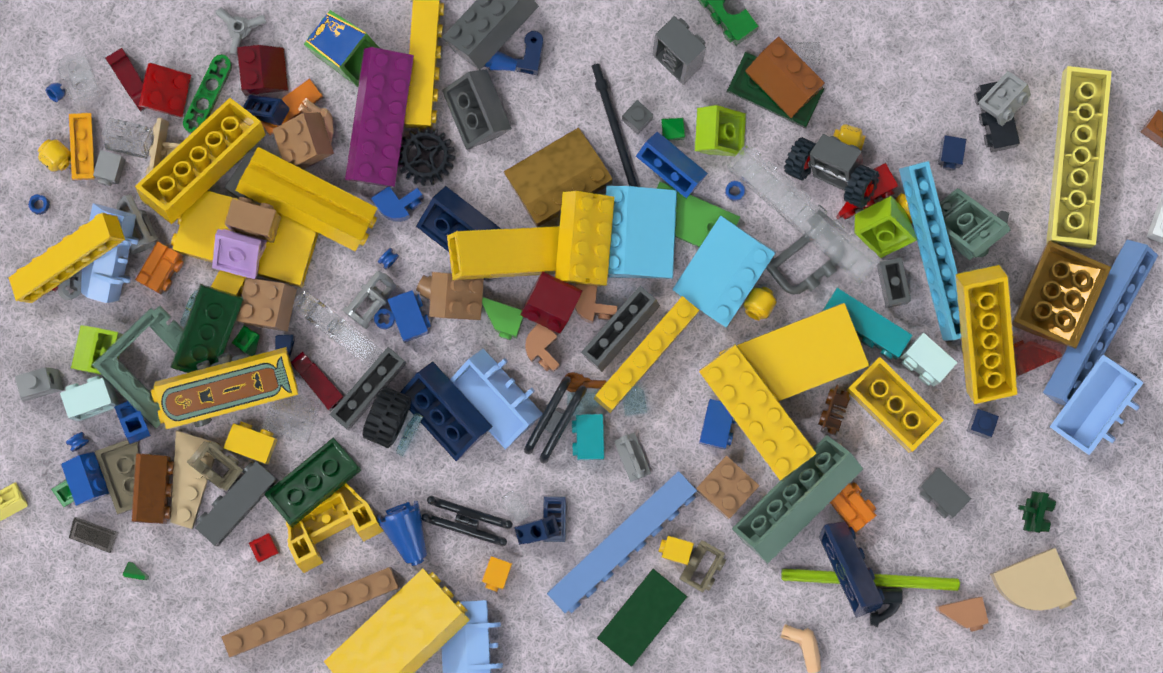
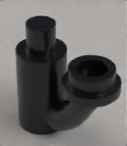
M881 589L884 595L883 604H889V607L880 614L878 611L871 612L870 626L878 628L880 622L888 619L898 611L903 602L902 589Z

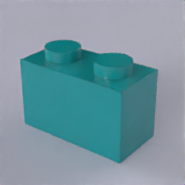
M603 414L576 415V420H572V434L577 433V442L572 443L573 456H577V461L604 460Z

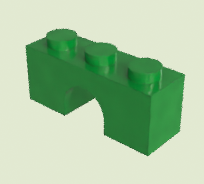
M698 0L703 8L707 7L710 10L712 21L717 26L720 24L724 29L723 35L729 43L733 42L737 46L757 32L759 26L746 9L739 14L733 15L726 12L723 7V3L726 0Z

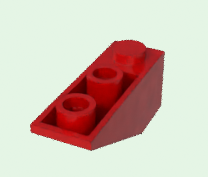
M886 163L874 168V170L879 172V182L876 184L877 188L873 192V197H870L871 200L869 203L867 202L863 209L876 204L874 200L880 197L884 200L895 194L894 190L898 187V184ZM846 202L836 218L843 217L846 220L856 214L855 210L859 209V207Z

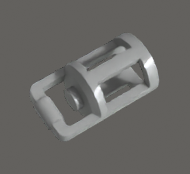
M131 194L124 195L116 207L117 210L136 215L134 225H137L143 239H139L134 228L132 237L139 239L137 245L131 244L129 251L131 254H137L154 247L157 241L159 242V239L151 226L146 211L138 210ZM127 205H128L130 211H126L125 207H126Z
M377 271L367 284H362V290L348 307L345 306L342 309L344 313L365 329L370 326L368 323L382 305L386 306L387 298L396 288L393 280L381 271ZM379 280L387 286L383 292L375 286ZM368 297L374 303L361 318L355 313V310Z

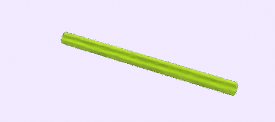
M782 569L781 580L840 584L834 571ZM874 574L875 580H873L876 586L954 591H958L960 588V580L956 578Z

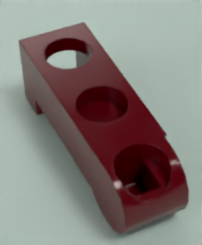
M120 48L105 59L139 111L142 112L146 109L139 106L143 81L125 50Z
M303 351L291 361L295 370L331 412L344 398L341 392Z

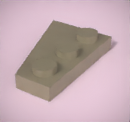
M128 440L95 451L117 515L133 509L138 442L130 445Z

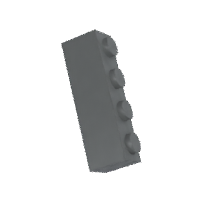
M639 286L581 352L583 356L598 370L603 372L660 307L657 299Z
M387 347L329 415L349 431L375 401L378 393L385 386L387 387L407 364L406 361L391 348Z
M256 461L254 464L250 462L242 471L244 475L239 480L236 479L226 495L224 497L220 495L212 503L214 508L209 513L204 512L196 521L198 525L195 528L214 546H219L265 496L264 494L277 483L278 479L260 462Z

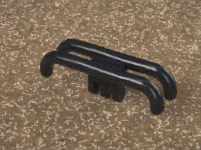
M564 377L524 448L525 454H532L544 429L552 433L539 458L543 464L548 462L576 408L587 392V388L581 385L573 395L566 410L560 407L557 408L565 391L572 382L570 377Z
M434 496L427 498L428 504L457 513L455 522L423 513L421 519L424 522L499 546L507 544L506 538L478 530L477 527L479 521L510 529L513 526L510 520Z

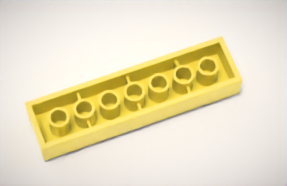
M1067 66L1062 72L1046 244L1048 241H1052L1061 246L1091 249L1096 245L1112 71Z

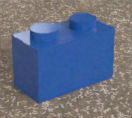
M413 290L387 299L404 343L429 334L427 328H430L431 324L427 314L423 316L420 307H423V303L419 294L415 295Z
M709 399L699 444L725 450L726 445L731 446L734 433L730 432L732 423L736 424V421L721 401Z
M95 452L78 455L61 464L76 506L93 502L110 494Z

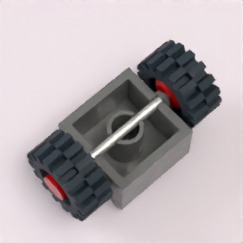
M822 134L817 143L800 137L798 141H795L794 146L792 145L791 152H788V158L785 160L784 172L803 181L810 175L812 169L813 177L846 191L844 193V200L859 208H863L867 205V202L869 203L870 197H873V192L877 188L876 184L879 182V172L863 165L862 151L854 145H847L834 136L829 137Z

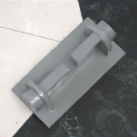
M635 432L614 440L630 482L651 474Z

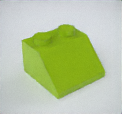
M718 105L697 108L695 151L707 155L744 157L746 113Z
M892 196L855 214L854 233L880 258L917 241V236L904 208Z

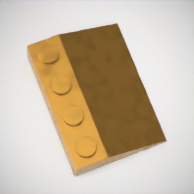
M579 127L503 171L536 227H540L561 214L563 192L581 191L596 194L613 182L605 165Z
M1048 241L1012 320V326L1076 349L1111 267L1052 241Z

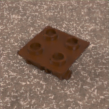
M836 385L834 390L830 389L825 404L829 405L828 410L822 411L818 425L822 426L821 432H823L824 428H827V433L836 435L840 431L842 421L830 416L844 419L843 416L833 413L832 410L846 413V410L842 408L846 409L850 401V393L842 390L840 394L836 393L839 385Z

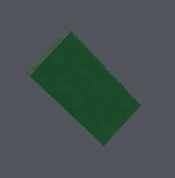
M745 52L727 92L806 129L825 88H822L803 108L790 118L745 72L757 58Z
M200 283L170 367L189 373L198 370L196 365L209 360L211 365L219 362L218 356L224 354L243 297Z
M333 437L264 495L292 528L358 474L361 469Z
M652 569L599 634L597 639L632 667L688 596L655 569Z

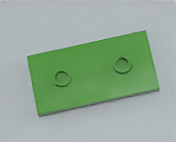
M659 182L656 188L676 190L663 182ZM677 191L676 238L700 248L720 216H723L737 226L740 216L692 195L685 198Z

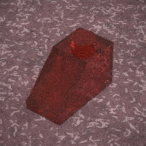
M1021 340L1013 344L1015 371L1018 376L1062 357L1061 352L1032 341L1024 343Z

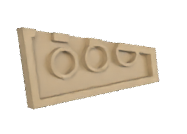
M176 431L170 523L193 529L208 479L190 466L187 461L204 441L209 443L212 441ZM206 452L201 461L212 469L215 458Z

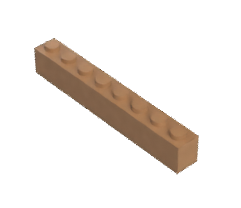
M388 567L223 635L221 638L229 658L400 587L392 567Z

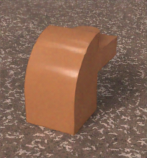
M575 284V287L583 290L575 306V311L581 319L593 323L594 315H599L598 319L610 320L617 312V306L596 304L597 286Z
M537 324L528 334L525 348L531 362L539 357L538 363L546 371L550 369L554 373L560 365L546 351L558 339L553 331Z

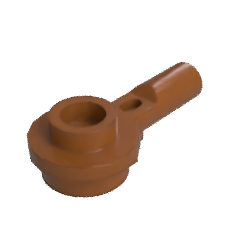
M575 372L565 375V377H570L572 381L567 388L569 392H576L581 385H584L586 388L601 389L606 383V380H590V378Z

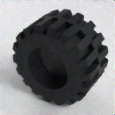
M385 386L378 393L363 427V438L385 448L391 447L405 422L411 405V397Z

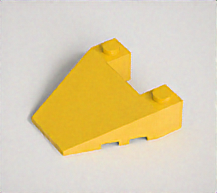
M347 483L292 528L286 522V527L288 528V547L296 565L303 573L324 563L315 544L343 529L354 525L356 532L364 542L384 532L370 505Z

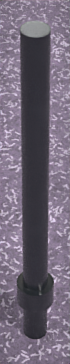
M600 63L591 66L596 80L594 84L597 92H600L628 185L638 187L608 92V81L604 79Z

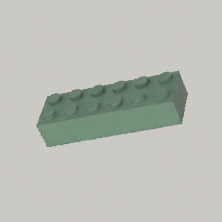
M828 435L814 447L816 455L784 477L732 528L744 544L767 564L863 470V467L855 457Z

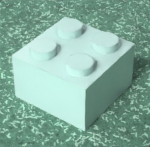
M924 333L917 337L900 356L903 360L902 364L908 370L912 371L914 369L920 375L918 378L925 385L929 386L931 384L933 387L939 384L958 363Z
M100 376L87 379V383L81 386L77 383L65 387L66 391L61 392L60 395L68 418L81 421L115 409L114 407L119 405L114 387L105 378H100Z

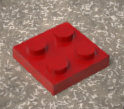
M148 63L139 106L175 117H183L191 74Z

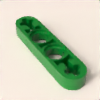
M217 55L212 59L184 117L183 127L190 134L198 128L193 127L190 129L191 126L188 124L189 121L195 120L196 115L193 111L195 110L198 114L204 115L203 118L198 116L196 120L200 126L210 116L232 70V63L225 55ZM225 60L227 67L226 69L221 68L219 72L220 76H223L222 79L217 75L211 74L212 71L217 74L219 67L216 65L217 62L221 63ZM215 79L218 81L217 89L208 90L206 87L207 82ZM201 99L209 101V106L205 110L197 108V103Z

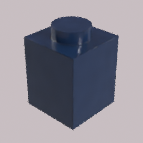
M945 135L941 140L938 165H942L943 169L950 171L960 168L963 165L967 139Z
M976 409L973 411L967 432L989 439L993 436L999 416Z

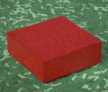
M270 533L249 542L258 563L279 554Z

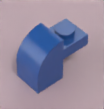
M388 186L371 199L385 218L401 222L411 218L407 210L409 208L414 210L422 204L421 200L424 197L420 190L416 188L399 200L390 186Z
M128 401L114 407L130 445L151 436L141 412L137 411Z

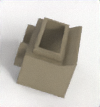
M204 441L187 463L220 490L227 491L243 469L238 466L239 461L233 456L224 455L221 452L223 448L214 441L211 443ZM206 452L228 468L223 477L201 461Z
M701 540L679 580L702 593L705 589L709 591L715 581L712 576L716 570L721 571L726 562V559L723 558L725 553ZM706 551H709L716 555V558L699 585L692 581L691 578Z

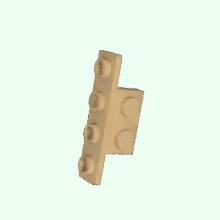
M158 117L157 123L153 126L154 141L149 150L151 159L150 165L146 169V175L179 145L178 143L166 142L169 122L163 118Z

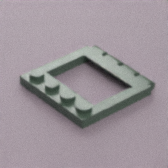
M161 305L155 310L150 308L92 364L137 411L141 412L142 416L155 429L161 424L157 412L160 410L158 402H154L152 393L117 357L148 327L174 353L176 352L183 328L175 320L168 325L166 324L171 316Z

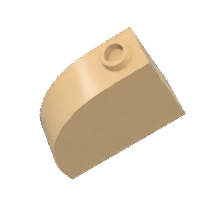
M1051 548L990 574L999 593L1007 601L1023 609L1048 610L1058 606L1060 609H1064L1073 605L1071 601L1077 599L1056 548Z

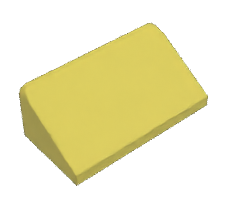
M16 482L0 490V521L28 507Z

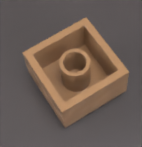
M321 112L302 113L272 129L281 158L301 169H306L334 154Z
M239 197V200L232 198L225 225L231 231L274 243L281 217L272 205L261 203L258 206L252 203L250 199Z
M432 272L429 317L481 320L484 278L453 280L452 273Z
M246 277L242 293L243 301L236 321L249 326L288 332L297 289L284 283Z
M726 455L699 484L696 490L726 519H730L760 485Z

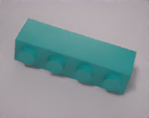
M836 288L822 311L845 303L855 331L862 338L861 342L870 348H873V346L881 350L880 354L889 360H892V358L898 359L913 335L844 291Z

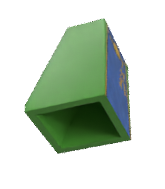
M331 10L322 18L319 25L303 44L313 55L357 87L359 86L364 49L369 47L379 48L366 32Z

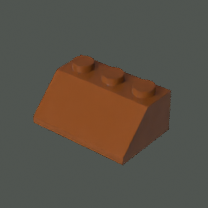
M779 36L760 53L745 71L790 118L803 108L825 84Z
M136 454L132 522L167 524V519L170 520L171 506H168V497H172L173 485L169 484L170 475H173L174 461H171V457Z

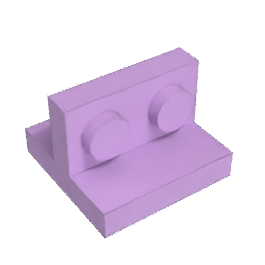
M218 229L215 234L212 268L256 279L259 260L266 248L267 240L235 231Z

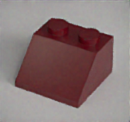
M266 45L237 47L241 91L245 96L288 91L284 47Z
M542 271L527 296L520 315L561 334L583 290Z

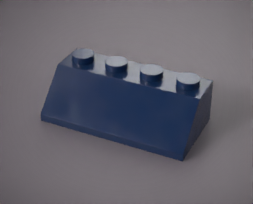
M447 186L442 188L431 199L416 225L418 229L448 252L447 236L456 231L501 229Z
M431 362L417 372L400 392L411 397L410 412L455 461H458L493 427L434 362Z
M846 522L824 525L819 539L855 617L858 618L880 609L883 605L884 595L880 588H876L873 581L875 580L874 573L870 567L867 568L864 562L865 554L862 548L857 547L855 543L856 535L852 527H848Z

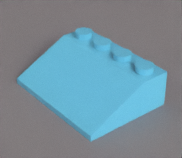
M607 186L606 195L615 197L608 277L673 279L677 191L633 186Z
M720 216L672 290L685 297L706 315L727 327L776 251L723 216Z

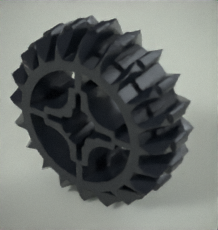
M426 126L425 133H422L421 128L418 127V134L414 135L413 131H409L410 139L405 136L402 137L406 144H401L400 150L403 152H400L399 158L403 159L398 161V166H403L400 169L401 174L408 172L406 174L407 180L414 176V184H417L419 179H422V186H426V180L430 179L431 185H435L434 178L437 177L438 181L442 182L443 179L440 174L443 173L445 176H449L446 168H454V165L448 161L456 160L454 155H450L455 149L454 147H448L452 143L450 139L443 141L446 137L444 132L437 136V128L430 133V128ZM431 140L438 143V145L426 147L420 141ZM415 145L418 153L408 163V153L411 147ZM421 149L423 150V152H427V154L428 152L430 153L429 157L431 164L428 162V160H421ZM443 150V161L437 168L434 158L439 154L438 152ZM424 165L427 166L431 170V172L422 173L414 170L413 168H418L419 166Z

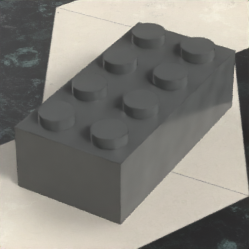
M476 0L442 38L456 54L481 70L539 6L535 0Z
M673 16L655 34L652 55L684 85L702 67L706 42L700 35H694L689 30V25L682 18L678 20Z

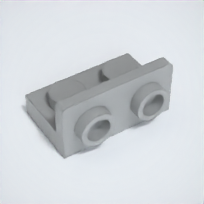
M1007 71L978 103L982 109L997 119L999 125L1003 126L1014 117L1015 112L1029 101L1031 93L1027 83Z

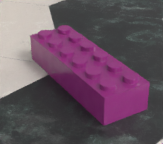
M375 47L364 49L345 180L384 187H395L414 55Z

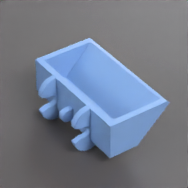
M93 203L89 222L99 213L118 216L125 240L82 269L81 293L87 298L110 303L120 300L122 285L131 281V278L124 274L126 264L128 263L131 244L137 245L139 239L132 237L136 215Z
M482 349L469 358L450 380L493 426L489 432L506 450L543 413L529 399L535 390L530 388L524 393L514 383L515 380L510 378L502 369L508 363V360L504 358L497 364Z
M1102 355L1050 425V428L1088 455L1092 453L1102 438L1114 443L1115 437L1107 431L1115 420L1120 424L1124 423L1125 420L1119 417V415L1127 405L1136 411L1140 408L1131 399L1142 386L1143 380L1107 356Z
M488 600L460 602L468 610L465 614L470 621L442 646L443 673H491V669L503 668V663H491L490 648H498V643H490L489 628L501 627V622L489 623Z

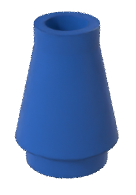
M497 51L484 67H488L489 70L515 72L517 59Z

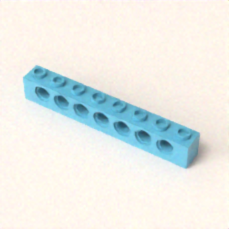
M929 161L899 168L942 339L961 338L955 277V274L958 273Z

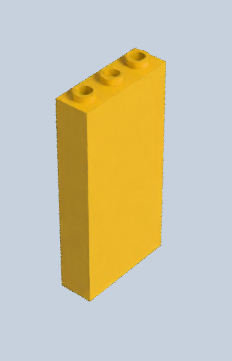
M207 190L178 218L177 224L180 226L178 232L173 234L171 240L173 250L183 255L213 263L215 234L217 230H230L225 225V221L233 197ZM278 213L281 221L274 243L266 241V248L259 260L258 276L303 288L319 233Z
M845 303L737 344L738 348L778 401L869 366Z
M421 569L338 647L324 663L332 673H415L470 621L465 614L468 610L459 601L455 603L452 600L454 594L446 586L442 588L439 585L441 580L433 571L429 574L424 569Z

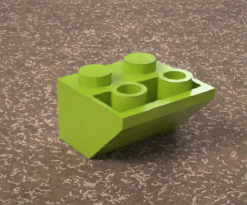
M80 325L71 369L100 374L92 364L123 334Z

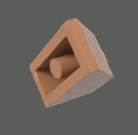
M975 597L935 607L937 612L962 628H970V632L984 629L983 625L989 623L983 597Z

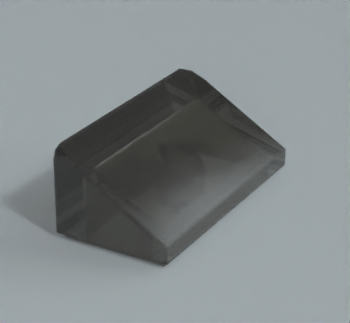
M74 517L69 538L111 553L119 532L79 517Z

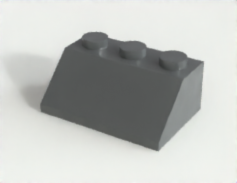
M487 69L470 71L442 90L466 150L496 139L512 129Z

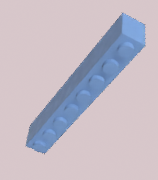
M1126 240L1111 267L1077 348L1067 347L1043 391L1052 401L1065 406L1101 356L1105 354L1158 257V254L1148 245Z
M678 471L559 581L547 595L564 613L569 611L572 614L581 605L578 601L584 595L589 598L597 590L595 585L600 580L605 583L614 575L611 571L617 565L622 567L631 559L628 554L634 549L636 552L642 549L647 544L645 539L650 534L653 537L656 536L663 529L661 524L666 519L671 522L680 513L677 509L683 503L687 507L696 498L693 494L697 490Z

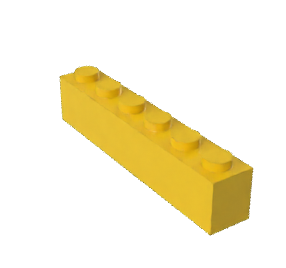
M413 0L409 54L414 55L404 120L406 128L420 127L425 129L428 126L432 129V123L437 122V110H433L434 102H438L439 89L435 88V80L440 79V67H436L437 59H441L442 47L438 46V37L443 35V24H439L440 16H444V3H441V0Z
M107 213L95 215L93 220L79 226L77 231L65 236L61 242L49 247L45 253L33 258L32 262L26 266L17 269L16 273L8 277L15 300L33 303L123 242L125 237L118 216Z
M682 296L597 392L594 400L611 413L695 318L699 310Z

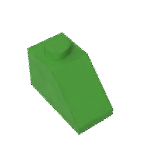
M482 297V305L495 331L499 333V337L506 340H511L512 337L517 339L524 319L520 315L522 310Z

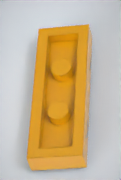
M69 114L72 180H93L95 177L93 176L92 114Z

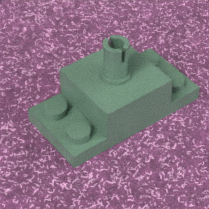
M958 188L939 202L950 245L968 260L974 257L981 258L986 256L989 252L988 248L1011 231L1006 222Z

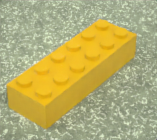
M229 98L135 186L140 199L170 224H173L266 135L261 121L232 98Z
M1000 265L955 274L967 394L974 404L1017 395L1008 276Z
M733 344L699 370V373L779 480H782L817 454L736 344Z

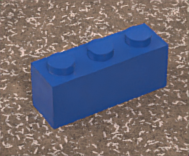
M659 132L650 137L636 155L640 161L685 198L698 188L708 174Z

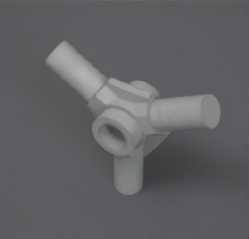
M221 7L216 11V15L227 23V28L232 38L230 54L238 56L237 47H240L241 40H244L252 31L251 28L266 23L264 15L248 20L238 16L232 17Z

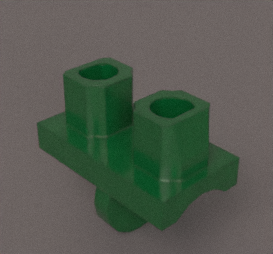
M1032 491L1031 498L1026 499L1025 506L1018 505V510L1023 511L1022 520H1025L1024 531L1035 533L1050 531L1051 522L1044 519L1045 511L1053 512L1056 500L1050 498L1048 493Z

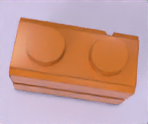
M157 241L135 280L161 295L163 291L167 292L171 287L172 280L170 279L174 272L178 273L184 263L182 261L183 256Z
M852 482L830 504L856 533L877 515L874 513L876 507L869 499L865 501L860 495L862 493L860 487L855 482Z

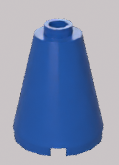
M414 501L412 506L410 502H406L386 510L387 515L384 517L379 514L376 517L379 525L405 563H411L412 566L424 562L423 558L427 556L418 501Z

